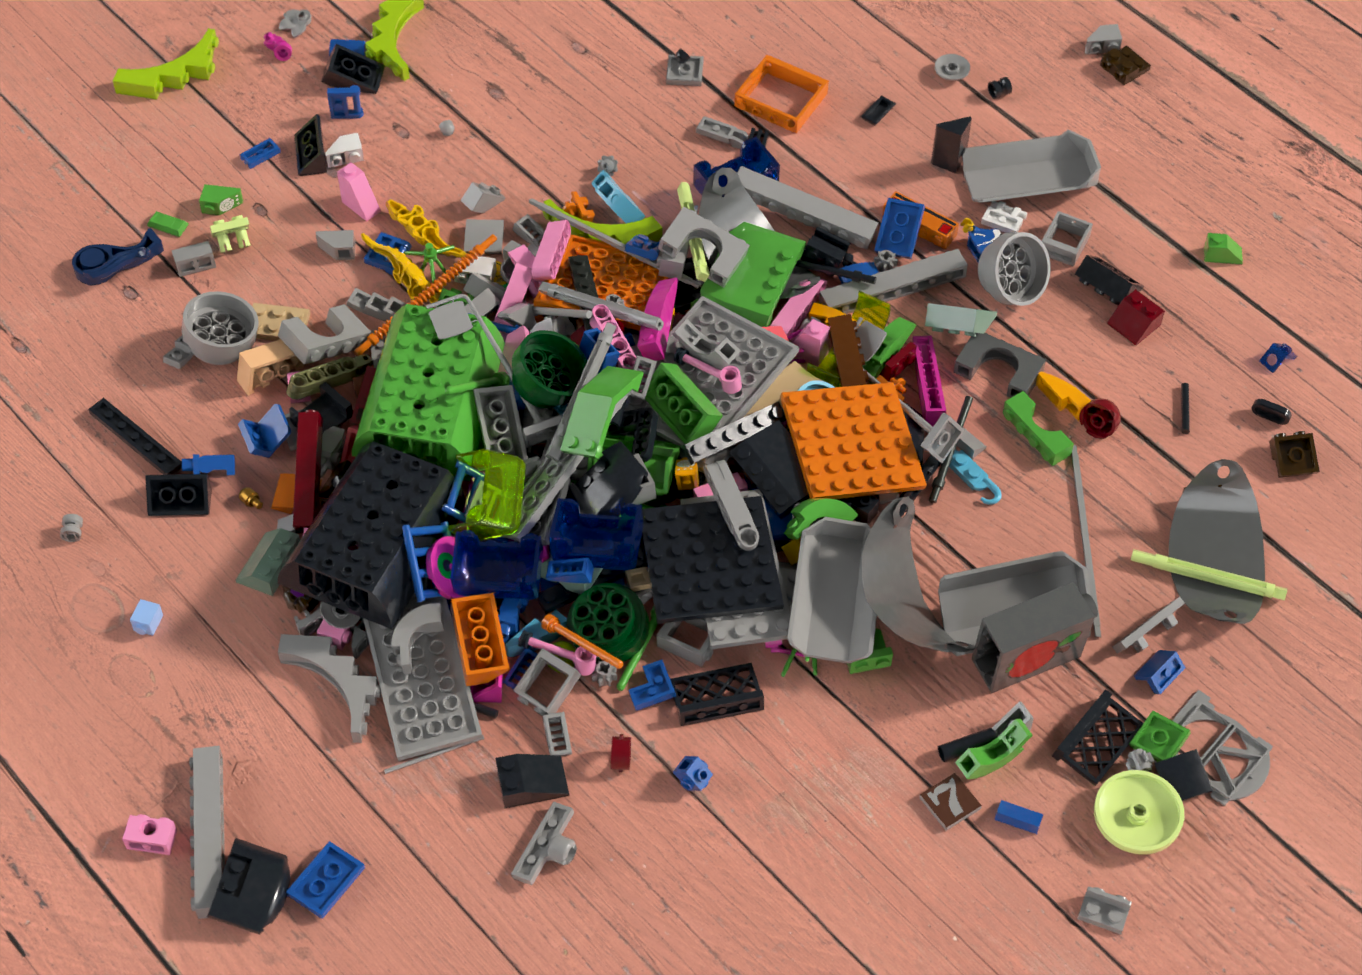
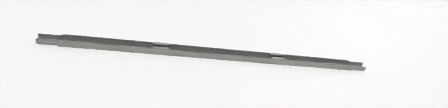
M532 198L529 199V203L560 220H568L570 225L658 270L660 269L656 267L657 260H649L624 251L625 244ZM682 274L680 281L696 288L698 286L701 287V283Z
M1074 445L1072 450V466L1085 567L1088 570L1091 597L1094 599L1098 610L1077 446ZM1099 610L1098 616L1093 621L1095 638H1101Z

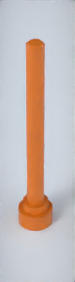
M548 614L543 618L541 627L549 633L557 632L614 667L622 668L623 661L565 628L554 615Z

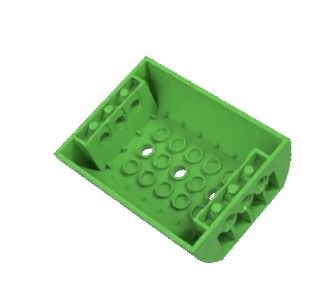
M406 304L394 314L353 444L352 456L356 457L363 446L375 441L445 468L452 473L457 472L458 468L455 467L457 461H461L474 468L482 440V432L473 390L448 395L445 392V388L492 378L499 370L501 361L478 321L472 322L473 327L467 332L451 338L438 339L429 316V312L435 308L427 309L423 306ZM468 314L470 321L477 320L475 315ZM481 316L503 353L505 343L501 333L487 317ZM425 373L434 374L431 377L423 376ZM418 404H421V405L424 406L422 409H415V408H414V406H416V405H418Z

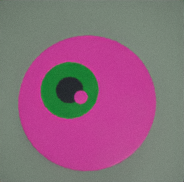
M446 536L437 539L432 547L428 549L426 570L429 579H432L437 587L438 593L450 600L469 595L475 586L477 577L476 564L469 548L458 538Z

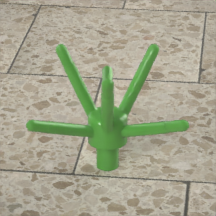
M427 243L423 252L405 251L404 254L424 256L420 269L424 272L427 263H429L432 283H434L436 279L433 262H436L443 273L446 274V269L437 258V254L454 249L455 246L451 245L436 250L433 248L432 243Z

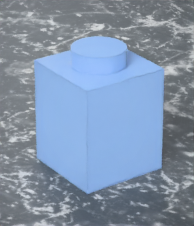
M140 599L130 618L131 625L136 633L154 635L163 617L160 604Z

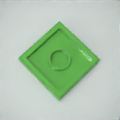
M1152 710L1129 745L1135 750L1143 749L1146 753L1150 752L1153 759L1159 762L1176 756L1191 732L1189 729Z

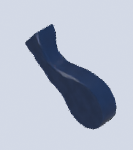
M150 227L145 232L141 242L135 246L121 247L108 244H94L82 247L73 256L72 266L80 282L87 285H99L107 282L118 272L134 268L151 260L156 255L161 254L164 248L161 239Z

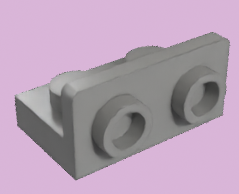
M1088 887L1077 919L1121 935L1132 902L1123 896L1106 893L1101 888Z

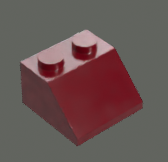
M1135 289L1121 301L1107 321V324L1137 346L1161 326L1165 310Z

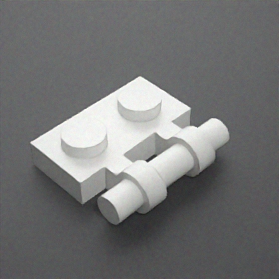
M992 201L982 218L981 224L999 229L1005 233L1018 232L1023 219L1025 220L1027 217V212L1021 211V208L1007 206L1002 201Z

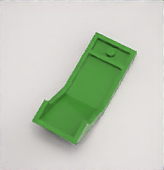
M607 366L578 391L560 450L564 453L599 459L615 405L631 390L638 392L644 373L637 370Z

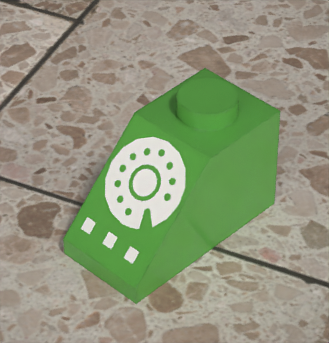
M205 184L199 199L201 212L209 215H221L243 204L241 188Z

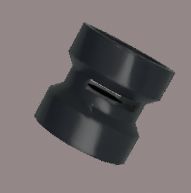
M1003 77L999 81L989 82L988 91L990 96L996 99L1002 94H1011L1012 85L1008 77Z

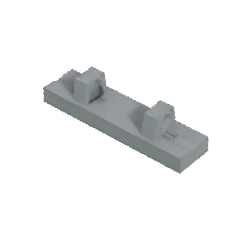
M1181 597L1173 600L1115 644L1113 649L1118 654L1132 645L1138 653L1149 646L1143 637L1144 634L1159 623H1162L1167 630L1173 628L1178 624L1173 613L1185 602Z

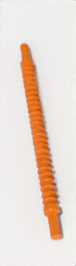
M492 234L480 245L474 246L473 250L469 251V254L466 253L465 257H461V260L453 264L454 267L451 266L450 270H446V274L442 273V277L439 276L438 280H434V284L430 283V287L427 286L426 290H422L418 297L415 296L414 300H410V303L407 304L423 306V302L426 303L427 299L430 300L431 296H435L439 289L442 290L443 286L451 282L450 279L454 280V276L459 275L458 272L462 273V269L465 270L466 266L469 267L470 263H474V260L481 257L485 250L497 241V237ZM391 316L390 320H386V324L383 323L382 327H378V331L374 330V334L371 333L367 336V340L353 351L356 356L361 355L372 345H377L379 339L382 340L383 336L386 337L393 317Z

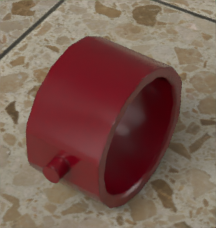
M619 734V737L612 736L611 769H616L618 772L630 770L631 737H624V734Z

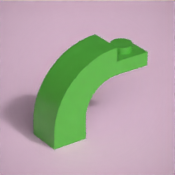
M808 499L798 504L791 511L796 518L788 523L784 534L789 539L798 540L802 535V531L820 517L853 521L858 514L849 505L836 499Z
M1015 719L992 742L982 747L968 748L955 763L967 779L983 777L1003 767L1024 750L1022 746L1033 735L1021 719Z

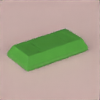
M157 211L147 224L148 227L178 237L182 235L189 225L184 220Z

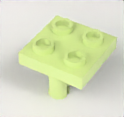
M243 215L232 217V221L218 220L210 226L212 238L217 237L220 253H225L224 244L226 245L227 252L232 251L228 237L230 233L236 234L239 249L244 248L242 240H244L246 247L251 246L246 231L249 229L248 217L243 218Z

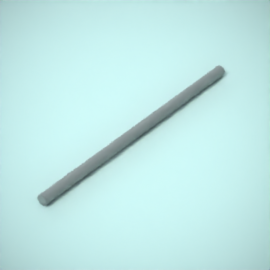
M484 736L477 740L444 748L385 769L384 772L387 774L484 739Z

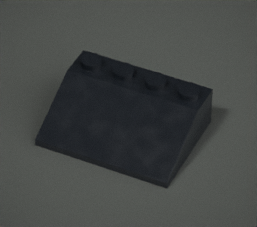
M779 420L745 439L729 452L731 459L755 489H759L762 492L764 500L780 520L791 513L796 503L810 498L792 436Z

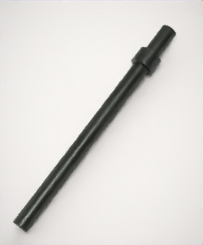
M970 396L965 397L957 419V423L962 428L973 398ZM957 443L941 464L938 475L933 480V489L928 500L931 503L937 502L940 490L944 488L946 483L944 479Z

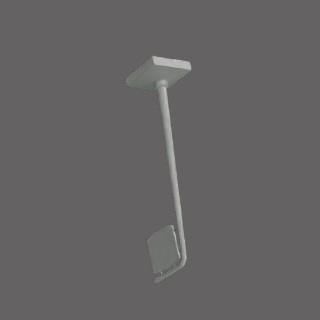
M458 294L426 305L427 309L435 307V309L429 312V316L438 339L451 338L472 329V322L478 321L512 380V367L467 295ZM459 298L466 299L477 320L470 321L463 301L454 302V300ZM452 301V303L437 308L438 305ZM522 398L534 419V425L523 428L525 448L553 439L562 416L559 415L545 420L534 405Z
M860 317L856 322L859 328L855 335L860 337L862 348L859 349V353L864 355V359L867 362L879 349L887 333L868 321H864L860 325L863 320ZM868 373V378L873 384L880 383ZM899 399L902 410L928 433L920 446L937 461L943 463L965 430L944 412L933 427Z

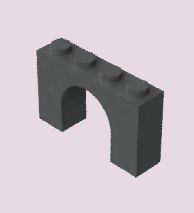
M986 332L984 334L976 333V337H970L957 357L953 373L972 380L978 368L984 362L993 359L1003 360L1009 363L1016 372L1008 385L1006 396L1012 398L1022 391L1029 396L1036 385L1038 373L1044 372L1046 359L1009 344L1004 340L995 338Z

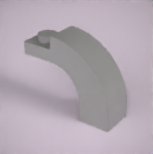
M688 319L684 320L672 333L686 347L685 349L689 351L690 356L717 369L728 366L741 352L727 337L720 342L707 338Z
M440 603L417 607L407 613L397 624L392 635L391 648L394 656H397V665L402 667L404 674L412 673L411 650L415 641L426 633L444 631L443 611Z

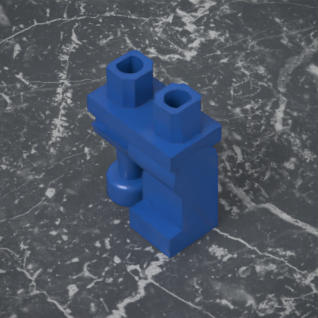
M193 454L192 459H182V471H193V474H201L200 471L202 473H210L213 470H227V475H235V455H205L200 457V454Z
M508 585L500 607V615L498 614L504 645L520 632L519 614L525 611L530 600L528 588Z

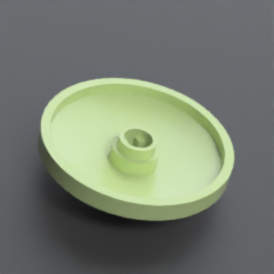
M1128 770L1113 775L1100 787L1094 803V817L1102 835L1115 847L1133 854H1152L1166 849L1177 839L1184 823V806L1178 792L1165 779L1147 771Z

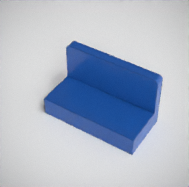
M1158 650L1134 677L1136 680L1147 681L1153 693L1160 695L1186 667L1176 651Z

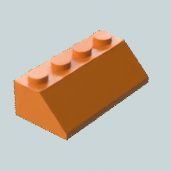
M494 593L451 599V614L466 686L488 683L509 671Z

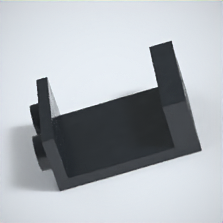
M326 382L319 386L321 396L300 411H318L323 418V433L333 426L340 427L353 414L352 404ZM291 407L289 408L290 421L295 427H298L299 412Z

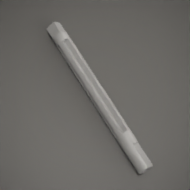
M542 281L538 289L542 294L590 310H593L596 305H605L609 308L613 317L660 331L664 325V322L659 317L556 284Z
M607 322L603 332L598 336L545 455L555 462H558L562 455L560 448L578 391L597 376L613 340L612 336L617 326Z

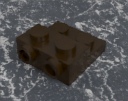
M1127 45L1119 50L1114 48L1103 54L1100 63L1104 70L1109 72L1123 85L1150 71L1151 68L1147 61Z
M1299 431L1289 436H1286V433L1274 435L1269 441L1272 460L1276 462L1278 478L1317 474L1320 472L1313 433L1306 434L1305 431Z

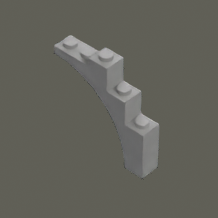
M281 634L278 648L280 663L312 670L334 685L346 700L351 713V736L353 743H362L363 735L367 734L365 718L370 715V705L376 706L377 698H381L380 685H378L377 676H359V665H356L353 656H336L337 646L333 645L332 637Z

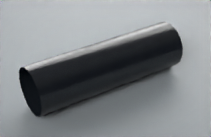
M990 727L939 745L938 753L941 760L946 762L961 757L968 748L982 747L997 737L994 730Z

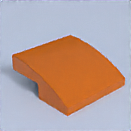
M280 473L271 509L287 514L292 513L294 507L295 474Z

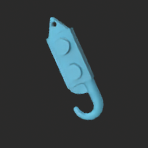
M955 450L949 467L972 490L980 491L988 488L995 495L993 499L988 500L981 497L980 500L988 505L998 503L1002 497L999 487L963 450Z

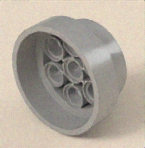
M1009 232L1002 234L989 244L980 256L978 263L980 283L995 300L1004 305L1025 306L1032 304L1041 297L1048 285L1051 269L1049 254L1043 242L1031 233Z
M207 292L194 297L186 305L181 331L185 342L197 358L214 365H226L237 361L240 352L253 347L258 330V316L254 308L239 296L227 292Z

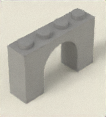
M683 207L661 238L658 249L675 258L687 241L694 238L709 240L718 249L719 257L711 267L708 279L724 288L745 258L750 245L744 240L733 236L727 230L716 226L712 221L699 216L695 211Z
M344 304L329 308L325 322L337 336L326 337L318 335L311 331L299 317H294L281 321L278 337L303 364H308L354 351L367 340V336L371 334V331Z

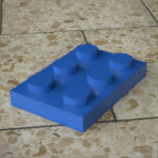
M888 198L874 249L875 253L889 250L895 253V257L912 259L925 205Z
M329 841L286 891L287 896L323 919L362 873L365 865Z

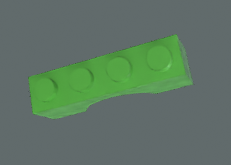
M1024 391L1006 400L1003 408L1004 417L1016 427L1020 434L1025 436L1032 447H1035L1041 453L1045 461L1054 466L1071 456L1074 443L1061 430L1047 431L1040 428L1033 421L1032 417L1036 403Z

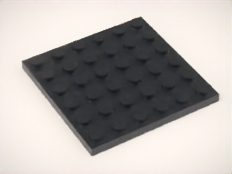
M762 496L743 498L759 533L758 545L751 551L740 548L734 534L728 528L717 501L638 509L657 624L784 608Z

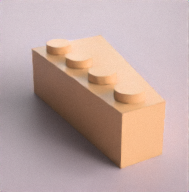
M280 339L240 352L237 381L249 396L254 393L253 389L259 386L264 388L270 385L269 381L277 377L282 379L292 369L297 371L311 363L303 364Z

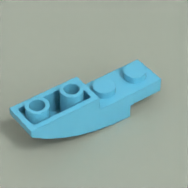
M602 170L591 182L598 195L625 223L640 221L645 217L638 206L621 190L606 171Z

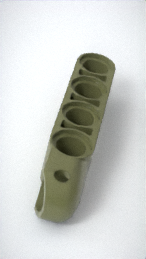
M362 354L353 358L343 357L295 373L290 378L286 393L290 398L297 400L319 393V386L324 382L332 388L352 381L351 377L365 374L367 366L371 367L373 361L369 355Z

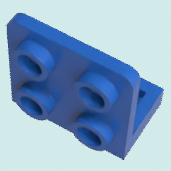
M274 404L258 423L244 419L238 423L250 454L269 458L291 434V428L279 404Z

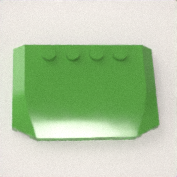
M743 222L729 233L750 245L745 258L724 288L707 278L700 290V297L704 296L760 327H768L772 320L773 311L797 260H800L806 247V241Z

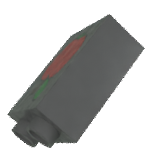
M1072 582L982 618L975 644L978 648H975L973 651L972 661L991 694L1080 658L1087 638L1091 635L1090 630L1094 618L1098 616L1096 603L1088 593L1082 595L1075 583Z

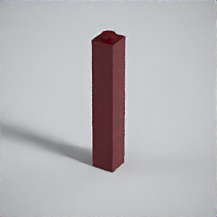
M306 410L305 412L298 413L293 528L297 533H304V528H309L319 513L323 418L315 410Z

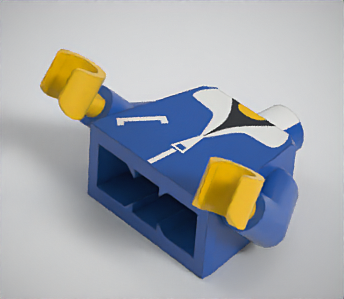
M965 218L960 223L963 226V232L969 233L967 247L979 263L983 250L1002 234L996 228H978L969 218Z

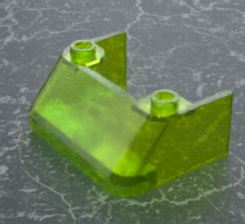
M487 449L456 454V459L478 471L485 470L482 505H476L468 511L466 523L450 525L448 530L466 543L515 533L520 526L525 462L518 456Z

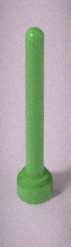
M497 372L492 378L448 386L445 388V392L450 395L489 386H507L510 383V378L506 372Z
M654 606L650 611L652 619L649 622V633L646 642L640 651L628 662L616 686L619 691H623L658 625Z

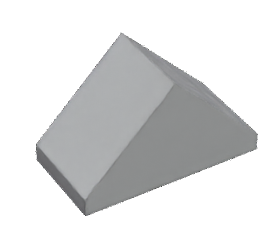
M518 303L499 312L497 317L513 326L517 324L524 325L529 331L536 325L531 304Z
M1021 701L992 727L996 737L1015 719H1021L1029 731H1031L1034 718Z

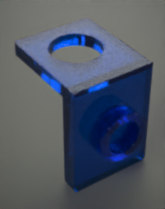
M1273 343L1259 362L1270 372L1274 373L1286 358L1296 359L1297 355L1292 352V348L1287 344ZM1271 354L1277 357V362L1274 365H1270L1267 361L1268 356Z

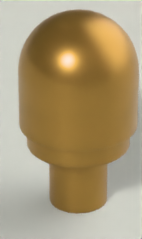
M245 487L240 490L239 499L245 505L257 509L263 507L258 493L253 489Z

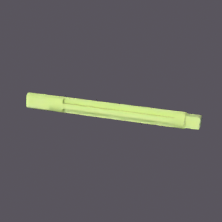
M681 182L677 188L681 209L686 207L695 211L690 186L686 182ZM694 238L689 240L696 278L706 282L710 274L701 238Z
M1133 549L1131 561L1150 565L1153 568L1268 598L1273 597L1285 600L1288 591L1286 588L1275 586L1272 583L1159 554L1154 555Z

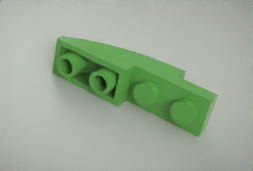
M901 317L891 322L883 329L887 333L884 341L872 358L867 362L865 361V365L862 366L863 369L867 370L876 379L885 367V363L889 361L892 355L895 356L915 329L916 324Z

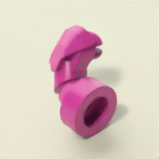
M267 32L264 35V45L274 51V56L278 60L286 61L290 59L292 47L282 37L276 36L272 32Z

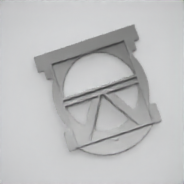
M1198 690L1172 721L1183 727L1200 720L1215 721L1227 726L1200 758L1204 767L1211 760L1219 774L1221 781L1209 780L1213 789L1210 796L1225 806L1229 801L1239 800L1252 795L1263 785L1269 773V752L1273 746L1260 737L1254 738L1236 720L1215 711V706L1209 702L1211 698ZM1236 732L1245 743L1247 750L1226 747L1223 744ZM1218 753L1247 758V768L1240 776L1231 779Z

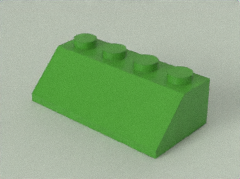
M660 363L652 376L645 400L684 444L711 433L723 415L677 364Z

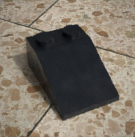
M336 44L329 55L321 82L334 88H350L353 85H357L360 87V92L377 94L385 65Z
M513 754L495 758L504 809L569 796L561 756Z

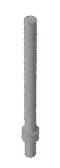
M531 304L534 316L551 315L590 319L593 315L589 310L534 307V304Z

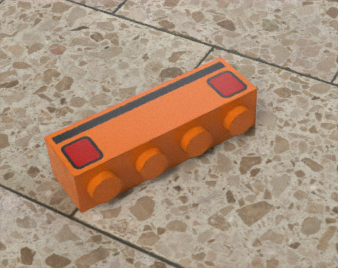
M897 191L890 197L918 203ZM887 201L885 202V204H884V206H883V215H884V211H885V207H886ZM925 206L918 236L946 250L957 237L959 223Z

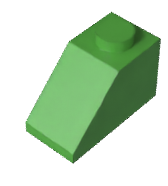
M1208 233L1204 245V262L1242 264V247L1227 234Z

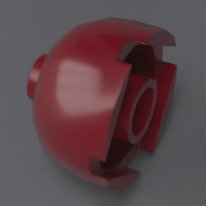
M1103 398L1090 401L1081 409L1079 415L1081 426L1084 424V427L1087 429L1086 432L1098 439H1105L1111 436L1118 429L1121 422L1118 407L1114 402Z

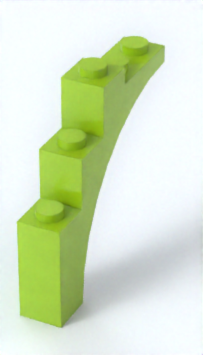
M386 0L379 4L380 19L372 23V35L374 38L365 43L367 58L379 63L383 62L386 67L393 71L395 76H399L403 81L410 78L409 69L396 48L397 39L406 22L424 8L423 0Z
M208 28L203 38L194 48L173 61L150 68H118L113 79L116 94L157 99L159 94L162 93L163 87L183 90L185 84L189 81V77L209 80L211 74L215 71V63H213L212 59L215 47L217 48L219 44V38L216 37L215 29Z
M551 199L543 201L544 204L625 245L635 235L639 234L649 237V240L655 242L660 241L663 237V228L653 216L626 224H599L568 214ZM543 211L546 220H550V222L561 221ZM570 225L571 235L599 240Z

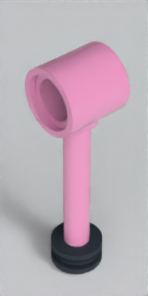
M682 347L678 348L675 352L674 362L681 365L688 363L719 378L724 392L735 394L741 390V376L737 367L726 366L719 370L690 356L689 351Z
M525 630L519 637V647L528 649L529 646L538 649L543 648L549 653L572 660L574 668L581 675H590L595 670L596 655L581 646L575 652L532 638L533 633Z

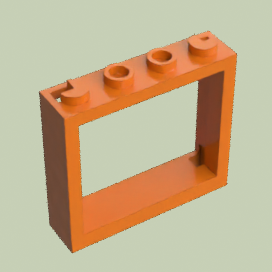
M766 55L735 93L734 107L797 133L828 94L829 81L770 55ZM767 73L814 93L797 117L749 97Z

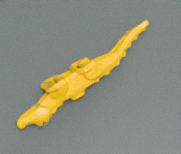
M392 199L385 202L391 218L402 224L419 244L425 246L427 243H432L433 248L436 250L451 246L440 238L437 221L427 220L424 217V211L421 206L414 205L412 211H409L404 205ZM455 247L438 254L461 258L465 257L466 252Z
M365 233L361 234L364 242L372 250L390 260L394 267L392 274L396 282L403 283L407 287V293L412 300H414L415 296L418 297L422 290H426L427 286L430 287V281L425 278L423 270L418 268L404 253H401L397 248L376 243ZM439 289L435 296H431L429 300L431 304L438 301L442 290Z

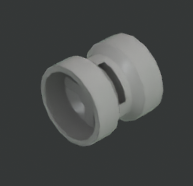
M76 514L64 515L60 537L68 542L79 541L82 534L80 528L83 526V518Z

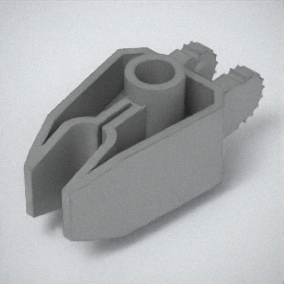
M333 426L325 430L322 435L320 479L321 477L323 478L328 469L334 470L341 460L346 439L344 429Z

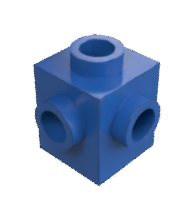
M685 756L673 771L681 781V786L688 791H701L708 785V781L713 776V773L708 769L707 763L698 756Z

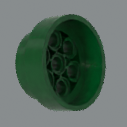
M548 330L535 331L525 337L513 354L512 382L519 395L534 406L552 408L566 405L573 395L587 359L581 349L566 336Z
M616 583L598 584L587 589L573 602L567 617V629L623 662L629 660L640 651L649 633V616L642 601L634 591ZM602 596L600 601L594 602L595 598ZM617 599H623L620 604L614 605ZM588 611L585 617H580L582 612ZM608 614L607 619L600 620L601 616ZM623 618H629L626 623H620ZM589 630H594L591 636H585ZM615 633L613 638L606 639L608 634ZM572 642L576 649L580 647L576 643ZM596 656V664H598V661H604Z

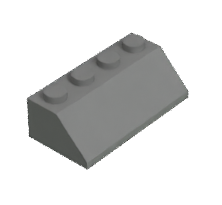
M513 386L474 389L473 393L489 469L499 471L501 466L528 459Z

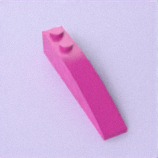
M677 277L659 281L647 302L644 312L661 318L664 325L660 331L641 325L637 346L645 358L654 361L665 359L679 281Z
M913 336L912 341L917 345L914 361L922 416L925 421L934 427L943 412L946 413V406L932 336Z

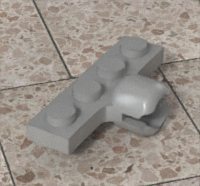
M553 801L512 871L513 879L533 885L547 861H554L562 865L572 862L577 846L573 839L562 836V833L574 814L573 808Z

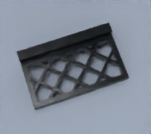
M752 662L670 679L676 693L674 702L679 715L680 726L764 710V694L760 690ZM744 671H749L750 673L746 679L738 676V674ZM723 675L729 677L726 683L717 680V678ZM704 679L708 681L705 687L696 684L698 680ZM733 680L742 683L739 689L730 686ZM685 684L688 687L683 692L677 689L675 685ZM713 684L721 687L718 693L709 690ZM746 686L755 689L752 692H743ZM692 688L700 691L697 698L688 694ZM726 690L734 693L732 696H722ZM705 694L713 697L712 700H701ZM684 698L693 702L692 704L681 706Z
M1106 689L1052 755L1057 761L1063 760L1094 786L1099 783L1143 725L1139 719L1111 698L1112 693ZM1109 705L1117 711L1118 717L1108 718L1106 709ZM1130 721L1137 728L1134 731H1125L1124 722ZM1104 722L1106 732H1096L1095 723ZM1109 722H1119L1121 731L1111 732ZM1107 736L1109 746L1099 747L1097 737ZM1112 736H1122L1123 745L1113 746ZM1083 737H1092L1094 747H1084ZM1095 751L1097 761H1087L1085 752ZM1100 751H1110L1111 760L1101 761ZM1080 752L1082 762H1075L1069 757L1070 753ZM1088 766H1098L1099 775L1097 778L1089 773Z

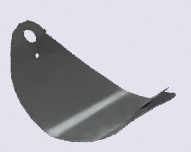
M722 167L709 177L703 190L699 216L712 221L713 224L728 232L743 222L775 231L745 190L738 173L732 168ZM721 175H725L728 179L725 187H720L718 183V178ZM701 238L705 254L712 266L719 253L718 249L709 240ZM795 266L780 299L805 293L819 283L820 276L813 275L809 269ZM808 281L811 282V283H810L809 285H807V286H800V285H799V284H802V283H805V282H808Z
M1226 459L1212 462L1196 475L1179 499L1170 529L1168 556L1265 582L1263 532L1253 489L1243 468L1237 462ZM1222 466H1227L1230 470L1226 478H1220L1217 474ZM1171 572L1178 594L1185 604L1195 612L1208 615L1219 621L1246 624L1253 620L1261 608L1263 596ZM1224 612H1233L1236 614L1237 617L1229 618L1224 614Z
M909 496L893 500L879 515L870 529L864 544L862 581L868 604L888 628L910 643L942 652L962 653L978 648L972 644L954 641L928 608L921 592L911 546L910 530L915 514L914 501ZM902 504H905L907 507L904 517L899 515Z

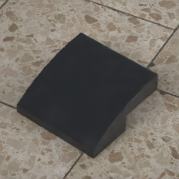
M1197 749L1154 763L1159 776L1175 788L1182 801L1213 791Z

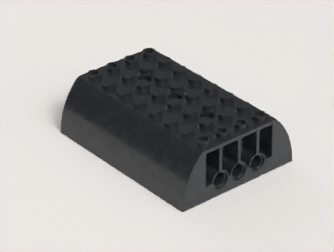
M372 441L360 449L278 575L277 584L393 629L415 593L402 526L410 525V528L435 526L447 521L450 532H452L458 519L444 512L442 507L444 504H447L455 477L445 468L378 442ZM460 487L454 508L462 512L465 496ZM370 515L378 516V518L373 520H370L367 517ZM440 533L412 536L414 547H432L437 539L443 538V535ZM352 545L359 547L353 551L348 549ZM426 556L417 557L419 569H425Z

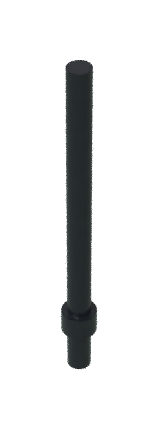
M797 260L795 264L797 267L849 278L853 282L858 283L862 281L875 284L877 277L863 274L861 271L854 270L853 272L805 260Z

